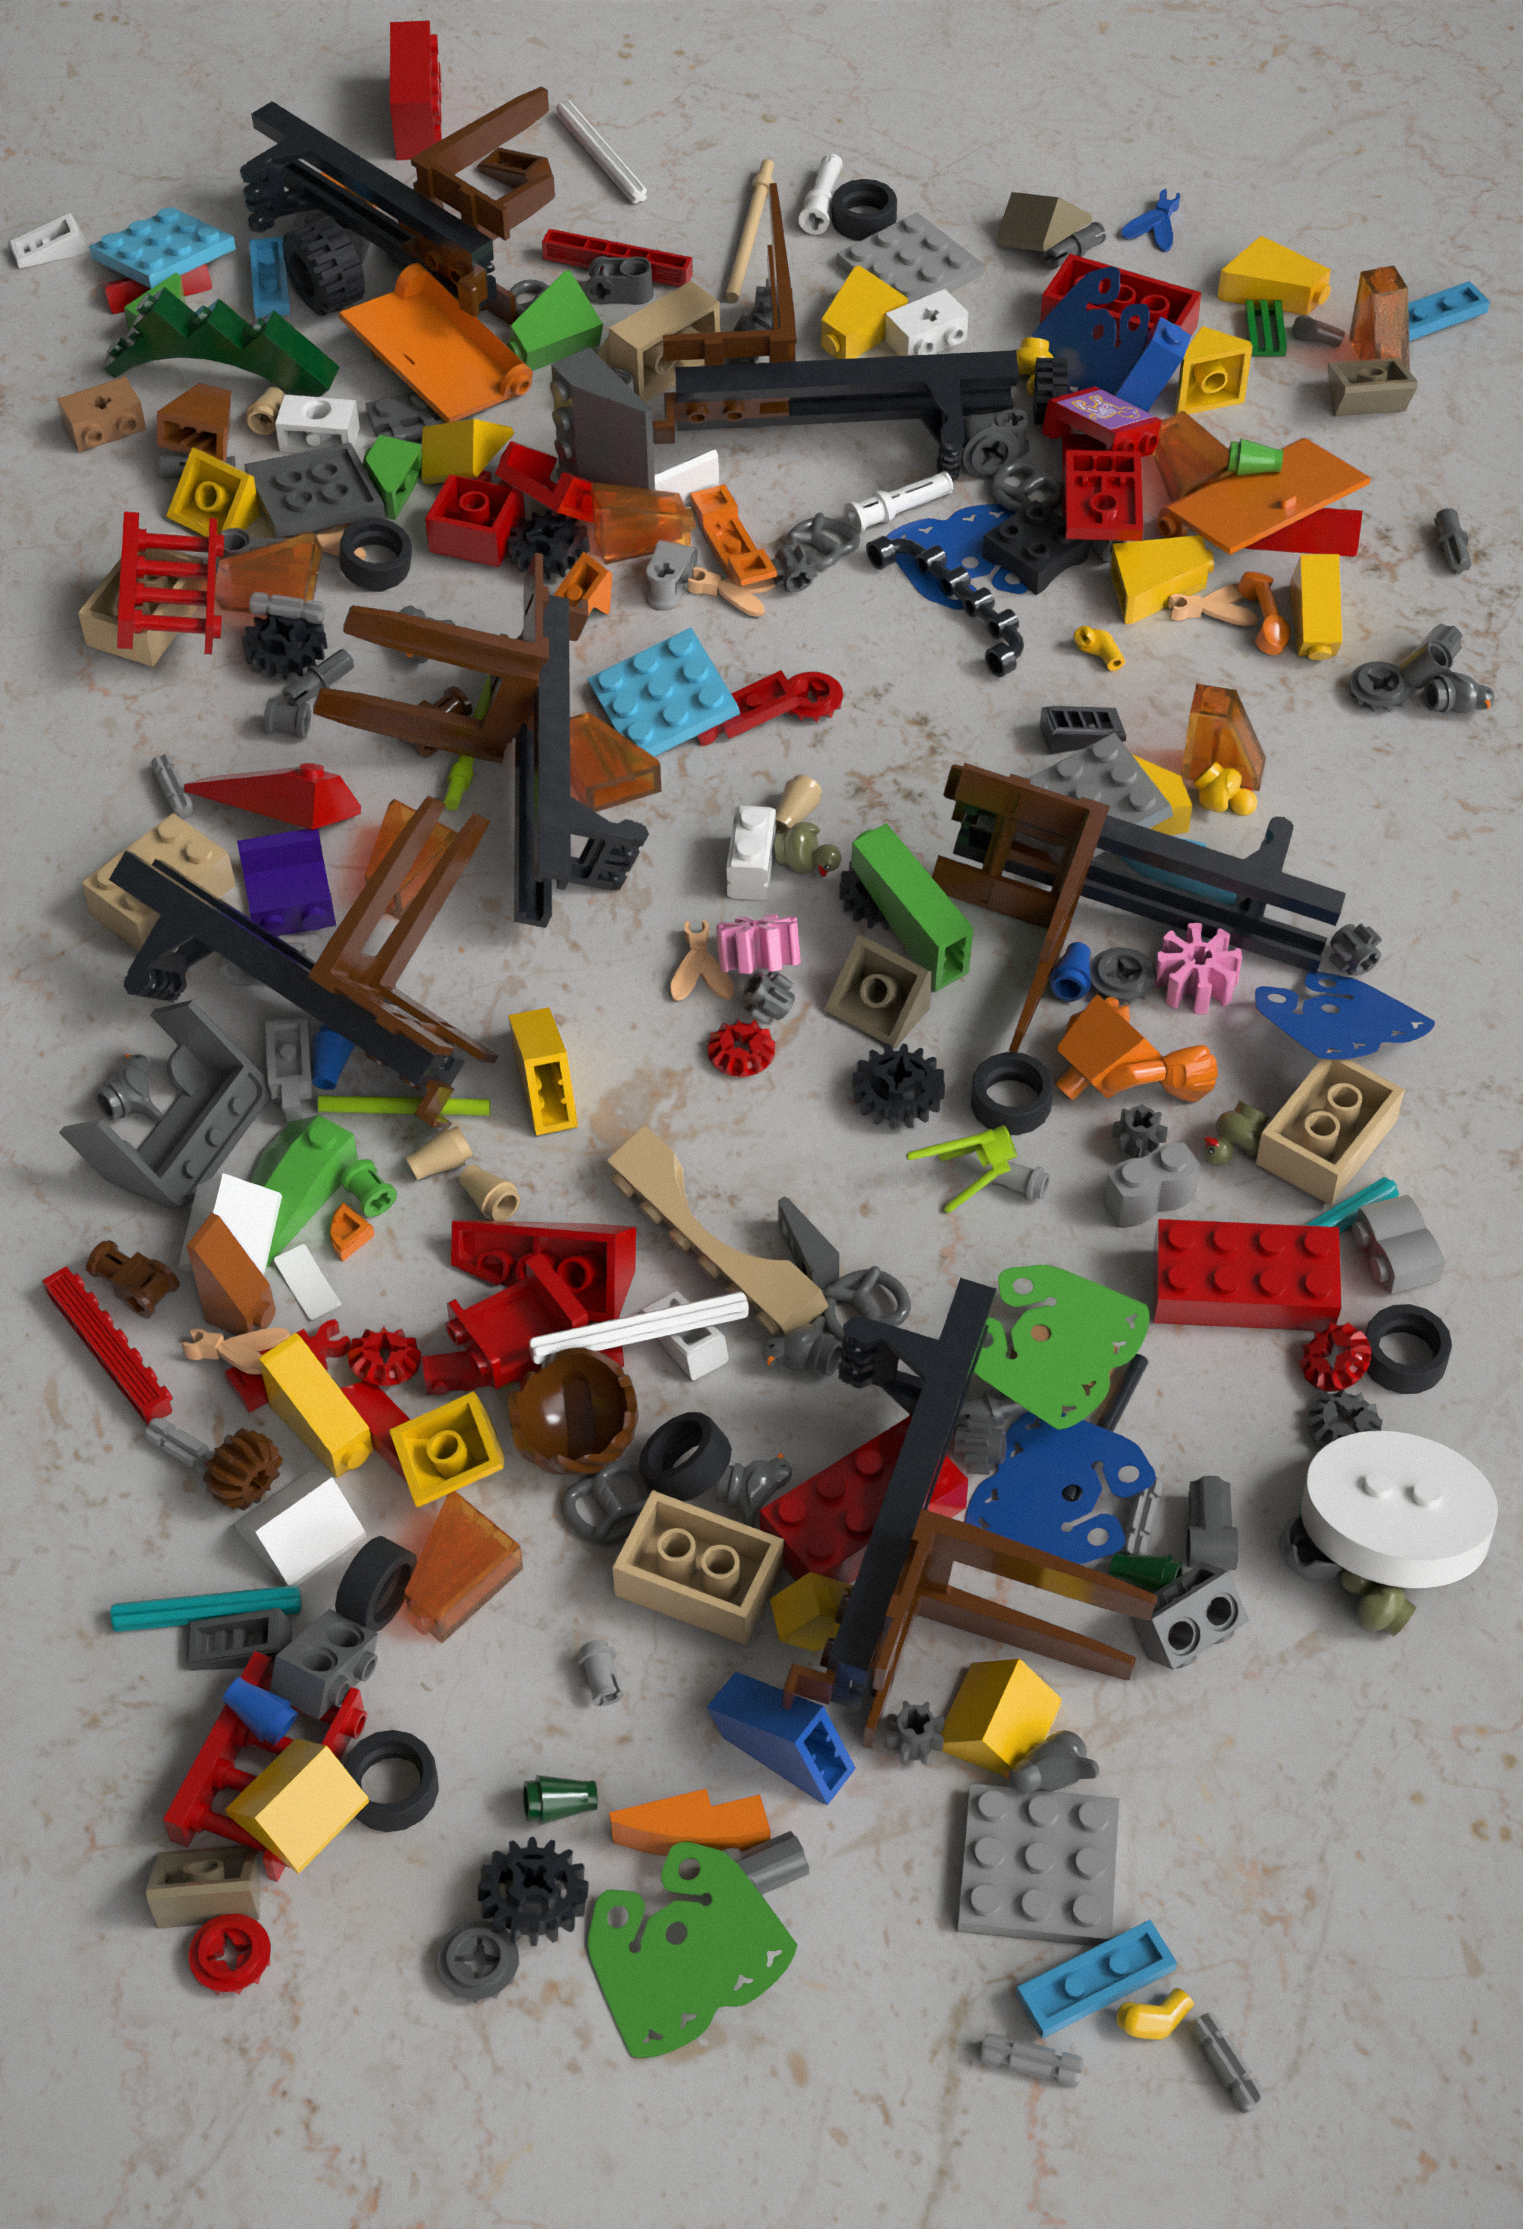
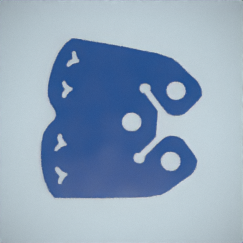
M1109 266L1087 273L1032 333L1033 338L1049 341V352L1054 358H1066L1067 394L1074 392L1070 390L1071 386L1078 387L1077 391L1096 386L1114 395L1144 348L1150 317L1147 304H1130L1122 311L1120 315L1121 345L1119 348L1114 346L1116 342V321L1106 309L1086 310V305L1089 302L1092 304L1112 303L1117 298L1120 291V271L1117 267ZM1105 278L1110 279L1111 286L1109 291L1101 294L1099 292L1100 282ZM1134 315L1139 316L1140 325L1138 329L1130 331L1128 328L1130 318ZM1102 324L1104 327L1103 336L1098 340L1093 339L1092 331L1094 327Z
M1000 504L971 506L957 510L947 520L926 518L910 522L891 531L885 537L892 540L901 538L902 535L906 534L905 539L917 542L926 550L934 545H938L946 554L947 564L945 567L952 570L962 566L967 570L970 579L990 574L997 565L991 564L982 557L984 535L1015 513L1007 510ZM989 512H995V513L1004 512V513L1001 514V515L997 518L996 516L990 514ZM972 515H976L973 522L962 520L963 518H970ZM928 527H933V529H931V530L928 532V534H926V533L923 532V531H919V530H918V529H927ZM903 553L896 554V563L917 591L926 599L951 609H964L963 602L959 599L952 600L947 597L935 577L931 574H922L911 556ZM967 557H974L978 560L979 564L974 568H967L962 564V560ZM1001 566L992 578V584L998 590L1014 594H1022L1028 591L1022 581L1018 584H1010L1005 580V576L1012 573L1005 567ZM970 584L969 588L973 592L977 591L976 588Z
M1318 971L1317 973L1308 972L1305 985L1309 989L1322 993L1348 994L1353 996V999L1320 995L1304 1000L1303 1014L1293 1012V1010H1296L1299 997L1295 992L1285 988L1260 986L1255 990L1257 1009L1267 1019L1318 1058L1340 1060L1370 1055L1378 1051L1381 1043L1411 1042L1425 1036L1435 1026V1021L1362 981L1346 976ZM1329 979L1334 981L1337 986L1332 988L1324 987L1318 981ZM1278 994L1284 996L1286 1001L1282 1003L1273 1002L1268 999V995ZM1326 1004L1334 1005L1340 1011L1338 1013H1328L1322 1010L1321 1006ZM1411 1022H1422L1423 1024H1418V1028H1414ZM1393 1030H1395V1031H1397V1032H1404V1033H1405V1034H1400V1033H1398L1396 1036H1391V1034L1393 1033ZM1353 1043L1366 1044V1045H1364V1046H1358V1048L1355 1049ZM1328 1048H1332V1049H1334V1050L1342 1051V1052L1332 1051V1052H1330V1053H1326V1051H1328Z
M1031 1412L1024 1413L1006 1432L1005 1461L1003 1464H998V1472L995 1475L985 1479L977 1487L970 1501L965 1523L980 1528L979 1519L982 1517L990 1525L985 1528L987 1531L1077 1564H1084L1115 1554L1121 1550L1126 1543L1125 1536L1119 1520L1113 1515L1099 1514L1074 1526L1070 1532L1063 1531L1061 1526L1063 1523H1070L1092 1512L1103 1490L1096 1470L1091 1467L1095 1461H1100L1104 1464L1102 1471L1111 1493L1115 1496L1122 1498L1131 1497L1154 1485L1156 1479L1155 1470L1141 1448L1122 1435L1084 1420L1069 1428L1057 1430L1039 1418L1040 1428L1026 1430L1027 1426L1034 1424L1037 1416ZM1062 1412L1061 1417H1065L1066 1414ZM1018 1442L1024 1451L1011 1457L1012 1452L1016 1450L1015 1443ZM1125 1466H1134L1138 1469L1139 1476L1135 1481L1126 1483L1119 1479V1471ZM1068 1485H1077L1082 1489V1496L1073 1502L1066 1501L1062 1497V1490ZM993 1489H997L999 1500L985 1503L987 1499L992 1497ZM1102 1528L1107 1531L1109 1535L1108 1540L1103 1545H1093L1088 1541L1090 1531Z

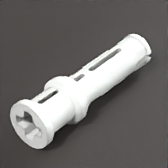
M829 154L822 158L814 188L807 193L804 199L805 208L802 209L799 215V224L809 234H822L829 226L833 193L843 167L841 158L835 154H831L830 162H828Z
M943 471L889 493L880 490L874 492L871 498L857 503L854 500L847 502L844 506L847 524L860 534L865 532L866 527L879 522L882 524L889 523L894 519L895 514L952 494V490H954L952 479L947 472Z

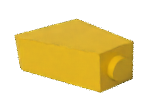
M1261 235L1221 270L1217 298L1222 301L1245 305L1246 300H1253L1254 305H1259L1260 300H1267L1268 305H1274V300H1281L1283 311L1308 315L1315 307L1324 304L1329 297L1331 286L1329 285L1331 269Z
M857 265L853 268L821 319V348L837 359L857 358L885 340V313L907 305L908 298L860 265Z
M1200 535L1112 544L1110 575L1124 624L1135 623L1168 607L1170 596L1173 594L1192 596L1206 589L1208 573H1212L1214 570L1212 550H1206L1203 537Z
M1301 554L1289 582L1297 655L1308 656L1311 660H1326L1336 656L1342 644L1339 554Z
M550 1007L508 1015L514 1054L536 1136L577 1128L578 1121L567 1051Z
M296 1332L258 1358L270 1408L336 1478L349 1469L353 1470L361 1466L367 1460L369 1454L374 1452L368 1425Z

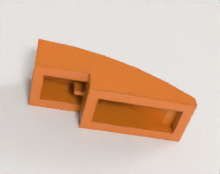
M701 1789L609 1812L613 1843L656 1855L668 1856L671 1847L679 1842H692L720 1851L738 1848L743 1852L771 1839V1830L760 1794L711 1806L707 1789Z

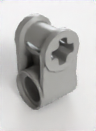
M664 540L658 541L646 570V576L650 581V587L647 591V602L652 608L669 610L680 603L681 597L688 585V579L692 578V568L697 566V547Z

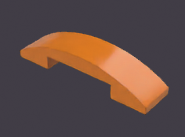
M725 484L690 493V499L703 534L719 565L735 584L743 586L777 577V570L765 550H758L738 518V505Z

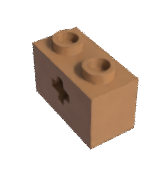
M126 376L57 399L63 427L78 453L147 430L141 401Z

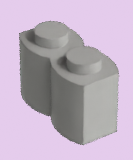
M1184 1142L1169 1143L1158 1147L1147 1158H1134L1121 1162L1108 1173L1104 1206L1118 1227L1122 1228L1140 1225L1151 1219L1157 1211L1166 1212L1181 1208L1188 1204L1195 1196L1200 1164Z
M1408 1194L1358 1208L1356 1222L1352 1224L1353 1238L1356 1245L1360 1249L1364 1248L1369 1255L1370 1269L1377 1283L1382 1282L1386 1290L1390 1294L1441 1280L1445 1264L1442 1252L1435 1238L1426 1228L1419 1208Z

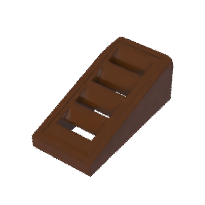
M499 147L477 165L479 172L513 189L547 173L553 176L548 158Z

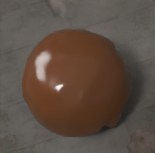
M568 1348L550 1355L541 1364L537 1372L529 1371L524 1375L519 1391H511L507 1396L509 1421L515 1448L523 1458L548 1473L580 1476L600 1472L611 1462L622 1456L635 1436L639 1410L632 1380L628 1374L624 1373L622 1367L605 1354L594 1350Z

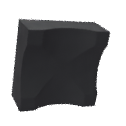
M1034 500L984 535L982 557L991 564H997L1010 570L1024 583L1028 590L1038 595L1064 570L1071 566L1080 565L1089 558L1090 540L1066 539V520L1039 501Z

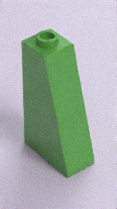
M887 823L874 830L869 829L861 833L852 842L851 866L914 963L931 971V989L937 992L968 974L973 926Z

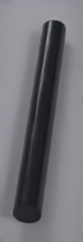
M1136 1354L1128 1362L1096 1424L1097 1426L1114 1432L1149 1363L1145 1356ZM1098 1461L1092 1463L1091 1467L1095 1469ZM1068 1485L1062 1490V1497L1070 1502L1078 1500L1082 1494V1489L1077 1485Z

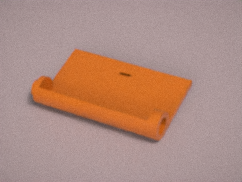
M420 263L411 264L401 272L393 292L339 312L338 318L446 423L458 421L515 396H521L532 385L533 371L477 317H473L460 309L459 300Z
M1301 438L1281 448L1283 449L1281 472H1265L1236 476V472H1233L1162 507L1158 513L1157 526L1165 538L1187 536L1189 528L1231 555L1370 484V477L1309 439Z

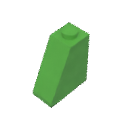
M570 270L563 272L511 325L507 347L532 371L560 361L586 348H594L600 345L603 323Z

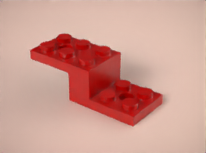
M1087 434L1062 436V518L1066 520V539L1142 541L1141 452L1106 451L1105 443Z

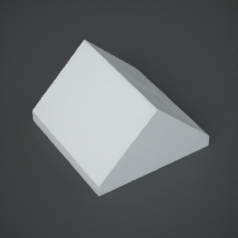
M716 449L690 458L655 474L657 523L693 508L690 493L719 486V463Z
M224 1173L198 1184L178 1268L181 1271L193 1272L186 1246L212 1212L221 1217L264 1275L282 1195L279 1192Z
M313 1471L305 1473L234 1524L238 1533L285 1586L300 1585L366 1537L365 1530L334 1479Z

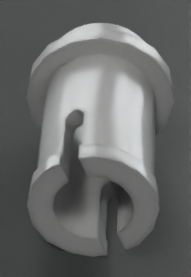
M1008 1161L1011 1171L999 1175L991 1181L992 1185L1027 1194L1028 1200H1034L1036 1197L1043 1199L1049 1187L1050 1174L1045 1173L1043 1167L1040 1166L1032 1169Z
M594 1640L584 1644L580 1648L581 1655L577 1661L578 1665L585 1669L594 1705L606 1706L616 1703L624 1694L620 1688L613 1664L616 1656L614 1648L608 1646L605 1640Z

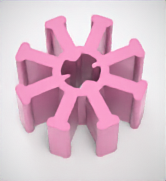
M766 914L759 920H752L748 916L735 918V923L721 922L716 925L720 970L723 972L738 969L739 974H751L757 968H766L769 972L782 970V965H798L801 963L797 917L795 916L778 918V914Z
M1201 923L1188 924L1185 941L1177 937L1174 931H1169L1163 937L1162 951H1159L1157 954L1155 968V988L1160 989L1161 986H1168L1166 1004L1177 1009L1179 1002L1188 994L1194 995V1014L1208 1013L1210 996L1220 1001L1223 1007L1232 1001L1234 986L1238 984L1242 962L1240 948H1236L1235 951H1228L1230 934L1223 929H1218L1217 934L1208 943L1202 942Z

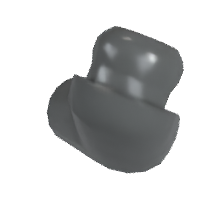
M1308 315L1298 316L1292 326L1294 336L1300 341H1321L1335 347L1341 345L1345 335L1344 330L1315 320Z

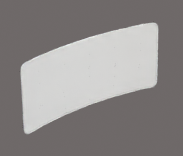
M305 1244L299 1245L274 1258L283 1278L310 1320H314L342 1305Z

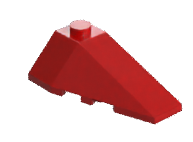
M304 763L300 767L209 776L184 784V792L311 830L361 814V805L341 776L324 771V766L315 763Z
M452 1221V1266L495 1285L501 1284L510 1287L527 1278L525 1261L541 1253L588 1313V1321L605 1322L619 1318L636 1271V1227L596 1223Z

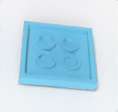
M168 207L159 210L157 215L149 219L131 223L129 228L123 231L103 236L101 241L90 245L89 249L93 260L152 289L174 273L182 275L235 250L236 247L232 235L176 208Z
M691 627L587 678L592 691L635 766L740 714L736 701Z

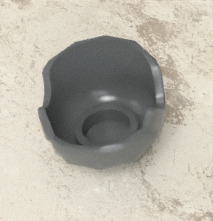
M1300 1514L1289 1519L1279 1538V1547L1289 1568L1297 1575L1315 1582H1325L1340 1575L1344 1568L1332 1561L1315 1545L1304 1527L1302 1515Z

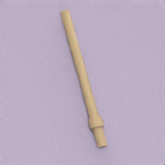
M764 159L761 162L759 173L752 182L751 192L753 195L725 294V299L729 303H736L739 300L766 198L769 197V183H773L771 177L775 165L770 159Z

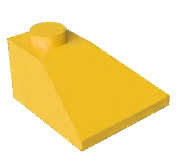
M474 1391L389 1430L417 1508L504 1468L505 1454L493 1421Z

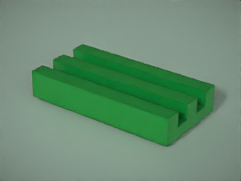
M1246 300L1248 341L1253 346L1251 356H1286L1287 342L1281 300H1274V305H1268L1267 300H1260L1259 305H1254L1253 300ZM1255 316H1261L1264 347H1258ZM1269 316H1273L1277 347H1273Z

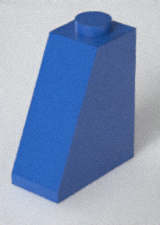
M1160 317L1148 332L1141 354L1114 396L1148 412L1183 360L1192 335L1185 332L1178 325L1172 324L1163 317Z
M735 1671L707 1706L723 1738L819 1802L828 1805L856 1767L824 1706L795 1695L791 1709H784L782 1707V1689Z

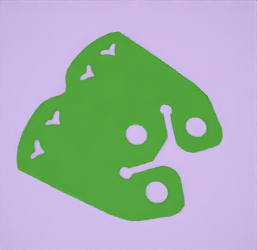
M1050 1265L1011 1267L1003 1270L998 1275V1284L1001 1299L1004 1303L1012 1307H1021L1045 1301L1048 1297H1053L1057 1303L1054 1306L1047 1305L1027 1310L1023 1313L1011 1329L1014 1351L1018 1354L1015 1359H1009L1006 1356L1008 1348L1003 1325L994 1318H988L986 1325L989 1326L988 1333L992 1335L993 1343L987 1348H982L975 1373L982 1380L1055 1429L1069 1428L1089 1416L1105 1399L1110 1388L1109 1371L1130 1362L1137 1354L1146 1337L1149 1326L1148 1306L1103 1285ZM1026 1278L1032 1282L1033 1289L1028 1294H1019L1013 1288L1014 1282L1017 1279ZM1137 1314V1317L1133 1320L1135 1327L1132 1329L1125 1318ZM1036 1325L1047 1326L1051 1331V1336L1046 1341H1037L1031 1336L1032 1328ZM1125 1341L1126 1344L1120 1346L1119 1352L1114 1354L1113 1342ZM1094 1381L1095 1385L1089 1389L1090 1395L1086 1396L1082 1385H1087ZM1062 1406L1076 1407L1074 1411H1068L1065 1417H1061Z
M679 1842L671 1847L661 1872V1881L664 1888L669 1892L702 1896L704 1893H709L712 1896V1902L704 1906L700 1902L675 1900L649 1917L640 1942L641 1950L637 1953H632L629 1950V1944L635 1940L645 1911V1903L642 1897L634 1891L611 1889L605 1890L599 1895L595 1903L588 1935L589 1954L609 2007L629 2053L633 2057L647 2058L660 2056L679 2049L697 2039L707 2030L719 2007L744 2006L758 1998L778 1981L788 1969L795 1956L798 1944L741 1867L729 1855L718 1849L692 1842ZM688 1858L697 1860L700 1865L698 1876L692 1880L682 1879L679 1875L680 1864ZM615 1906L625 1907L628 1911V1920L620 1928L611 1927L607 1921L608 1912ZM674 1922L683 1923L687 1928V1936L680 1944L669 1943L665 1936L668 1926ZM782 1950L781 1954L773 1958L772 1965L767 1967V1951ZM739 1975L753 1979V1982L743 1983L740 1989L734 1990ZM682 2013L697 2014L695 2019L688 2020L684 2028L680 2029ZM650 2029L663 2036L661 2040L651 2039L646 2044L643 2043Z

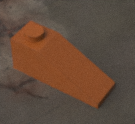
M211 1212L186 1246L205 1320L207 1323L236 1336L266 1329L271 1324L276 1312L270 1284L221 1217Z

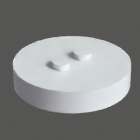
M1366 1431L1350 1434L1332 1441L1316 1454L1308 1469L1301 1501V1515L1304 1527L1315 1545L1327 1557L1344 1569L1365 1579L1385 1585L1403 1588H1430L1459 1581L1470 1575L1482 1564L1491 1544L1498 1516V1504L1495 1493L1486 1477L1474 1464L1456 1451L1433 1440L1413 1434L1395 1431Z

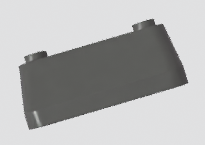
M193 1000L157 1008L150 1014L177 1044V1047L168 1058L167 1073L171 1082L182 1093L139 1151L127 1141L122 1140L103 1119L64 1126L59 1132L105 1180L171 1208L187 1206L194 1202L198 1184L211 1179L266 1105L269 1098L268 1082L264 1075Z

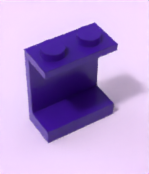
M318 828L314 830L302 829L237 841L249 913L253 921L277 937L336 926Z

